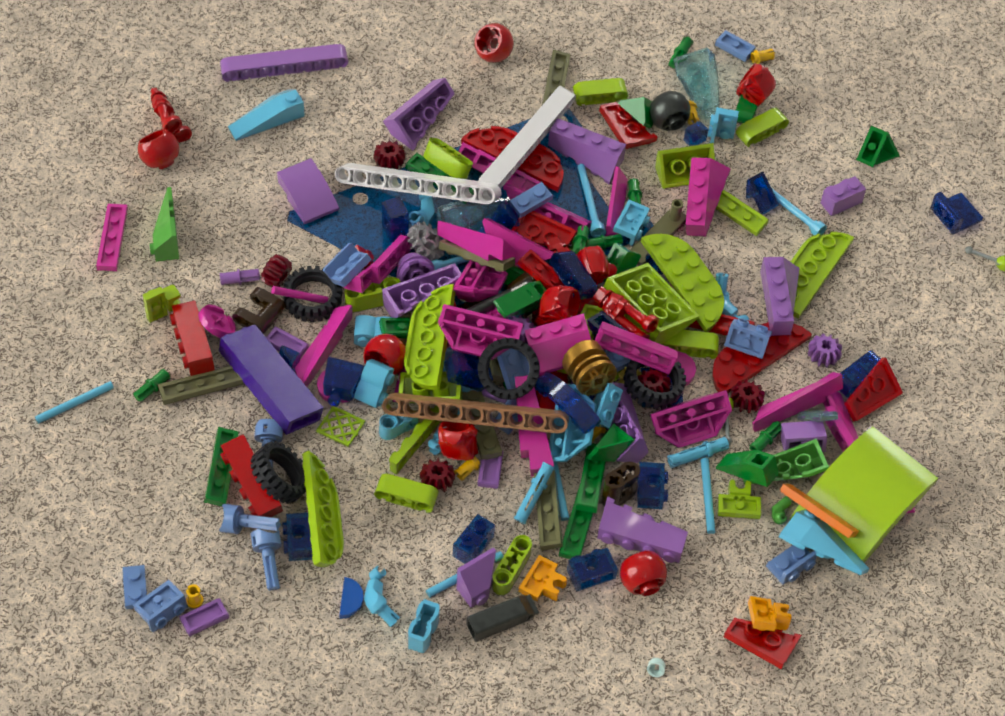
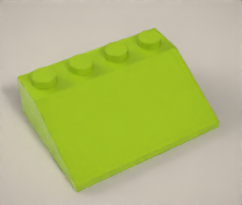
M649 263L610 276L603 286L606 290H612L614 293L624 296V299L629 300L631 305L644 315L653 314L659 318L655 331L647 333L650 335L649 340L659 344L665 343L700 317ZM628 314L624 315L634 325L645 331L636 320Z

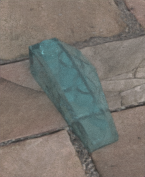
M706 47L673 58L676 75L690 99L697 104L696 110L702 120L711 118V114L715 115L716 107L720 108L715 55Z
M499 198L490 204L473 202L463 204L462 201H457L437 207V228L438 221H443L478 231L482 228L484 218L494 220L499 215L504 217L509 214L510 199Z

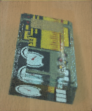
M824 410L801 411L798 413V420L819 422L838 420V412Z

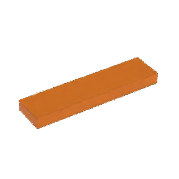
M783 484L780 488V492L847 538L856 537L858 534V529L792 484Z

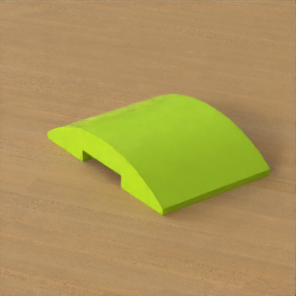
M872 426L832 463L806 495L859 530L856 537L847 538L830 526L865 563L881 545L885 536L909 510L914 508L939 478ZM798 505V507L790 517V520L796 512L805 510V508H803L801 505Z

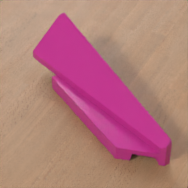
M511 185L503 186L509 201L525 192ZM549 202L534 210L575 230L581 225L582 230L584 225L590 228L592 223L590 220Z
M438 221V236L487 261L496 258L503 261L517 256V251L502 238Z
M400 235L373 264L359 273L344 288L363 293L372 282L380 284L398 265L399 260L412 250L410 248L412 244L407 241L410 238Z
M352 305L334 308L327 325H324L296 365L295 373L306 387L309 386L343 337V331L353 318Z
M832 372L816 383L761 406L756 419L752 422L754 432L769 427L773 422H780L825 402V396L843 389L842 375Z
M516 376L515 387L521 386L528 376ZM534 387L528 394L516 399L517 406L540 408ZM517 413L518 422L523 420V417ZM536 415L533 417L535 423H543L541 416ZM519 429L521 458H529L531 477L534 476V473H538L543 462L554 467L546 432Z
M837 391L825 396L823 419H836L825 421L844 452L859 437L844 404L843 397Z

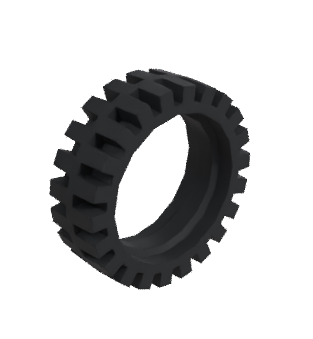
M307 266V270L301 267L299 268V273L295 270L292 272V276L289 275L283 288L295 290L306 282H321L331 288L332 297L322 305L311 307L298 303L294 298L283 296L286 309L291 315L294 314L296 319L301 317L304 322L307 319L310 322H314V319L321 322L323 317L326 320L329 319L334 308L340 307L342 303V286L334 284L323 269L320 270V266H315V269H312V266Z
M502 338L489 344L482 352L478 362V375L483 387L491 395L504 400H513L525 396L533 389L539 377L540 365L536 353L528 344L515 338ZM503 349L520 351L529 363V374L526 381L515 389L500 388L492 382L489 376L488 366L491 358L495 353Z
M630 360L623 377L625 381L624 387H627L626 391L628 394L632 393L631 398L633 400L639 399L638 404L642 405L644 402L647 408L653 405V409H658L659 406L661 409H665L667 406L671 407L673 403L675 404L683 393L686 385L685 370L680 368L681 364L679 361L676 362L670 374H667L673 383V389L669 392H655L646 388L636 375L637 369L646 367V365Z
M270 441L252 456V464L250 465L251 469H253L252 474L257 476L255 479L257 483L262 484L260 487L263 490H267L266 494L269 496L273 495V499L276 501L279 499L281 503H293L306 492L304 469L302 466L303 460L301 458L298 459V454L296 452L292 453L290 447L285 448V444ZM270 460L276 462L285 470L292 485L283 481L276 474Z

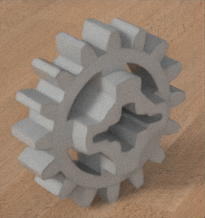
M424 221L422 223L417 222L408 229L407 236L410 239L407 241L412 244L410 248L414 249L416 253L431 261L439 259L444 255V250L439 249L441 237L437 235L436 228L432 229L431 224L426 225Z

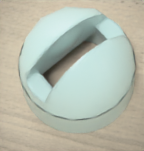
M652 658L647 666L648 673L653 677L662 676L665 672V662L661 658ZM656 664L659 665V670L655 669Z

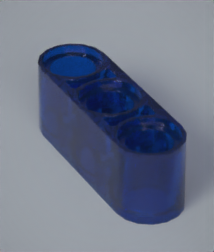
M573 251L552 254V268L563 284L577 289L580 300L592 299L598 290L597 285Z
M870 350L840 373L843 379V389L839 391L846 398H849L850 394L856 390L881 358Z

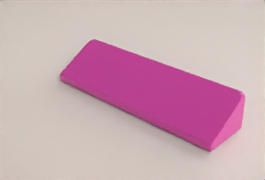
M617 166L614 170L605 236L618 234L613 232V229L625 205L628 180Z
M606 322L601 323L595 341L603 349L666 374H670L678 359V352L676 350Z

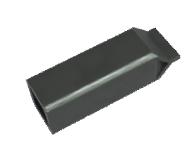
M519 595L467 616L466 625L474 641L477 642L527 622L533 616L539 614V611L531 595Z

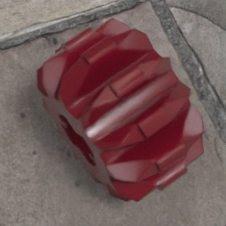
M389 139L388 142L382 141L380 145H376L373 157L376 166L398 170L399 166L404 164L406 153L403 145H399L397 141L391 142Z
M274 255L263 268L261 281L269 287L283 286L292 270V262L284 256Z
M650 367L648 372L642 370L641 375H638L639 381L646 388L661 393L670 391L671 380L667 377L666 373L652 370Z
M747 379L744 380V383L738 381L736 386H733L731 389L730 398L733 399V408L740 407V413L746 410L749 415L751 410L757 412L759 407L763 406L765 391H762L761 385H755V380L752 383L748 382Z
M437 458L436 462L429 459L428 464H423L419 478L421 483L431 485L438 491L441 489L445 493L447 487L452 488L453 481L455 480L453 465H448L447 459L443 462H440L439 458Z

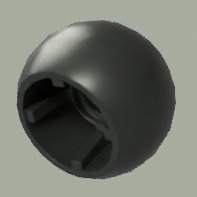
M667 91L658 95L652 101L650 116L658 128L665 131L678 130L689 119L690 105L681 93Z

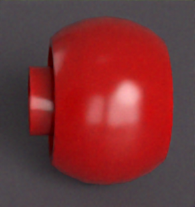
M489 23L481 27L476 33L474 46L480 58L490 63H498L510 56L514 47L512 33L507 27L498 23Z
M166 129L148 134L138 142L137 146L139 158L150 168L158 167L159 169H164L171 166L180 151L177 138Z
M377 335L365 346L363 352L364 363L366 364L370 359L379 361L394 368L393 374L396 376L405 367L406 347L394 335Z
M653 551L636 553L622 562L620 567L621 581L624 587L634 595H653L660 590V587L666 581V564L662 557Z

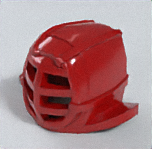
M755 63L744 75L736 94L739 97L742 94L744 99L759 106L774 91L776 80L767 67Z
M600 246L584 247L574 256V265L567 270L566 275L571 281H581L582 284L593 288L602 283L604 279L615 275L617 268L614 264L608 263L607 257Z
M562 285L548 288L543 293L540 301L539 317L544 321L543 323H552L578 315L581 303L578 290L571 286Z
M443 421L438 429V443L442 455L451 460H473L475 455L478 454V431L474 426L475 424Z

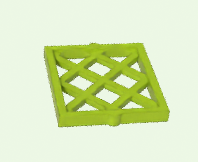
M333 405L316 429V432L349 447L364 425L365 420ZM335 412L336 417L329 419L330 414ZM350 417L357 421L351 422ZM347 418L349 423L341 424L340 419ZM337 420L339 425L332 427L330 422ZM324 423H328L329 428L321 429ZM360 424L358 429L354 430L353 425ZM350 426L351 431L344 433L343 427ZM340 428L341 434L334 435L333 430ZM352 434L351 439L347 441L345 436Z

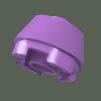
M408 253L398 262L397 278L401 282L434 271V265L431 260L419 253Z

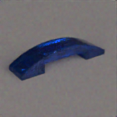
M545 372L538 378L534 386L535 390L544 398L548 396L571 417V422L584 434H587L601 423L600 418L593 409L563 380L549 372Z

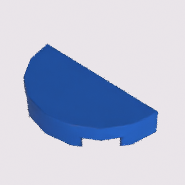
M344 577L339 619L351 617V615L362 608L364 602L363 590L360 584L347 577Z

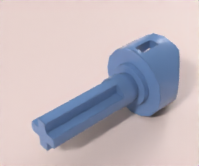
M260 419L255 426L254 438L257 442L262 443V446L270 441L281 442L283 440V429L274 419Z
M222 505L224 519L219 529L222 533L239 534L243 527L278 531L281 526L279 518L244 514V509L241 505Z
M256 529L250 533L253 551L262 553L268 591L277 590L280 586L274 551L281 547L280 532L278 530L275 533Z

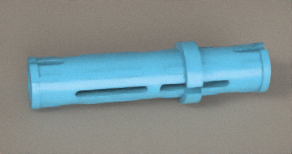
M726 437L710 442L705 441L702 445L668 455L667 461L670 467L674 468L706 456L709 458L717 452L728 450L729 443Z
M545 462L542 463L536 477L531 480L532 485L514 516L515 520L526 524L543 489L546 490L547 488L546 483L555 469L553 466ZM544 476L537 491H535V488L537 487L541 477ZM533 495V498H532V500H531V502H530V504H529L527 510L524 511V509H525L526 505L528 504V502H529L531 496Z

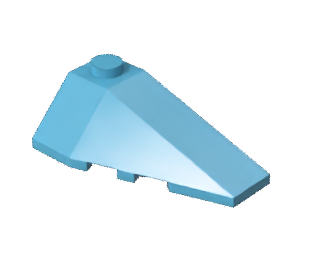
M288 89L270 96L229 125L228 128L235 141L304 117V102L296 89Z
M806 509L796 512L779 535V538L802 550L805 547L815 550L816 556L820 558H833L836 565L859 575L867 573L870 569L827 523Z

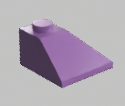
M494 547L457 569L456 589L471 608L475 605H483L489 598L495 570L496 550Z

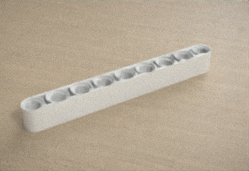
M560 85L482 174L478 181L497 184L501 189L549 133L556 119H560L571 107L576 95ZM487 190L488 196L492 198V192Z
M347 163L335 171V178L343 184L480 204H490L501 196L500 187L497 184L354 163ZM345 170L348 171V177L345 175ZM362 172L365 173L366 179L363 178ZM380 175L383 176L384 182L381 181ZM397 177L402 180V185L398 183ZM415 179L419 181L420 187L415 184ZM433 182L437 184L438 190L433 187ZM451 185L455 186L456 193L452 191ZM469 187L474 190V195L469 192ZM487 190L492 192V198L488 196Z

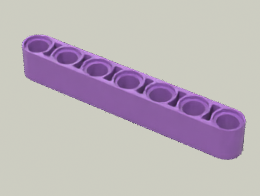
M342 44L223 58L220 61L222 78L227 82L230 80H244L249 77L252 79L267 77L266 75L277 76L285 75V73L294 74L302 73L303 71L335 69L340 66L343 68L348 65L346 48Z

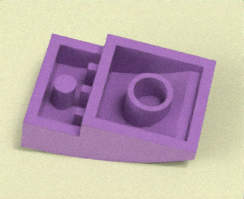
M312 158L277 172L279 185L287 194L289 203L304 224L339 210V206L326 180Z

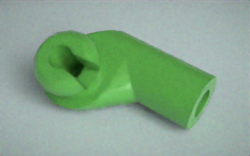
M787 496L771 508L772 519L777 524H783L787 521L784 510L792 505L791 500Z

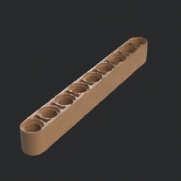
M391 393L382 404L384 412L393 416L530 431L562 433L569 424L568 414L560 410L404 393ZM389 400H395L398 403V408H392L389 405ZM409 403H417L419 409L412 410L409 406ZM431 404H435L439 407L438 413L432 412L430 410ZM450 407H458L460 414L454 415L451 413ZM471 409H478L481 412V416L474 417L471 414ZM499 411L502 418L494 419L491 412ZM519 413L523 420L520 422L515 421L512 418V414ZM539 415L543 418L544 422L537 424L534 422L533 417ZM562 418L565 424L557 426L554 423V419Z

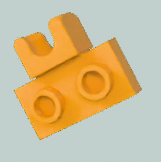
M539 555L519 586L518 592L525 596L531 595L535 601L539 600L542 593L544 596L557 601L559 590L555 587L565 588L567 578L556 572L558 568L557 563Z
M749 597L748 607L753 628L761 631L787 630L789 628L792 615L787 613L789 610L788 604L774 602L772 605L771 599Z

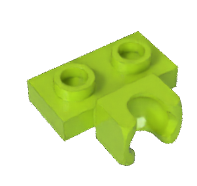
M173 284L163 289L158 287L142 294L146 318L150 323L167 316L168 311H172L171 305L181 303L179 301L181 295Z
M731 479L729 481L728 494L718 495V516L760 519L761 497L750 496V481H746L745 487L742 489L736 487L735 480Z

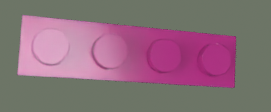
M107 204L96 264L99 271H117L128 212L126 204Z

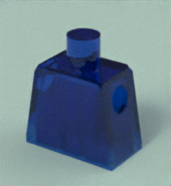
M328 356L323 390L324 395L329 396L328 403L337 407L341 400L350 402L354 399L365 365Z

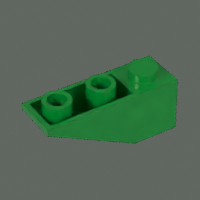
M540 280L529 282L494 300L493 303L496 305L497 311L504 318L536 311L540 307L541 297L546 288Z
M759 450L728 453L716 466L717 470L768 487L779 475L775 456Z

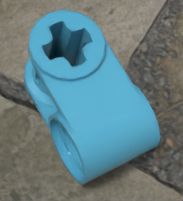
M385 414L379 420V435L384 440H392L402 433L413 429L419 422V419Z

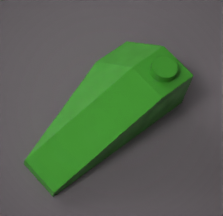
M167 187L152 235L153 243H149L150 253L155 255L156 262L179 259L171 187Z
M817 439L774 454L779 475L773 481L811 477L826 471L829 466Z

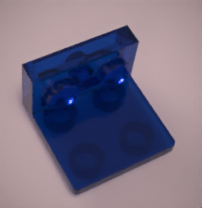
M941 191L934 195L930 209L952 235L983 221L982 215L963 193H958L949 198Z

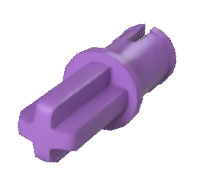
M237 269L234 272L220 273L221 285L233 283L241 285L242 282L260 280L259 269L242 271Z

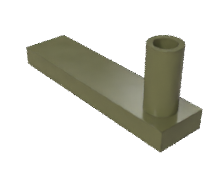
M674 199L667 213L644 236L651 234H668L673 236L686 223V215L682 213L683 201ZM641 239L629 250L641 255L638 266L645 264L651 258L641 243Z

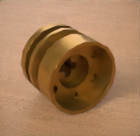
M584 340L576 343L566 352L562 360V367L583 395H595L604 391L607 383H612L617 375L616 367L606 356L599 343L594 340Z

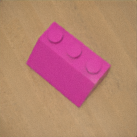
M584 313L524 330L528 345L538 357L540 365L539 375L564 369L562 367V360L566 352L576 343L591 340Z

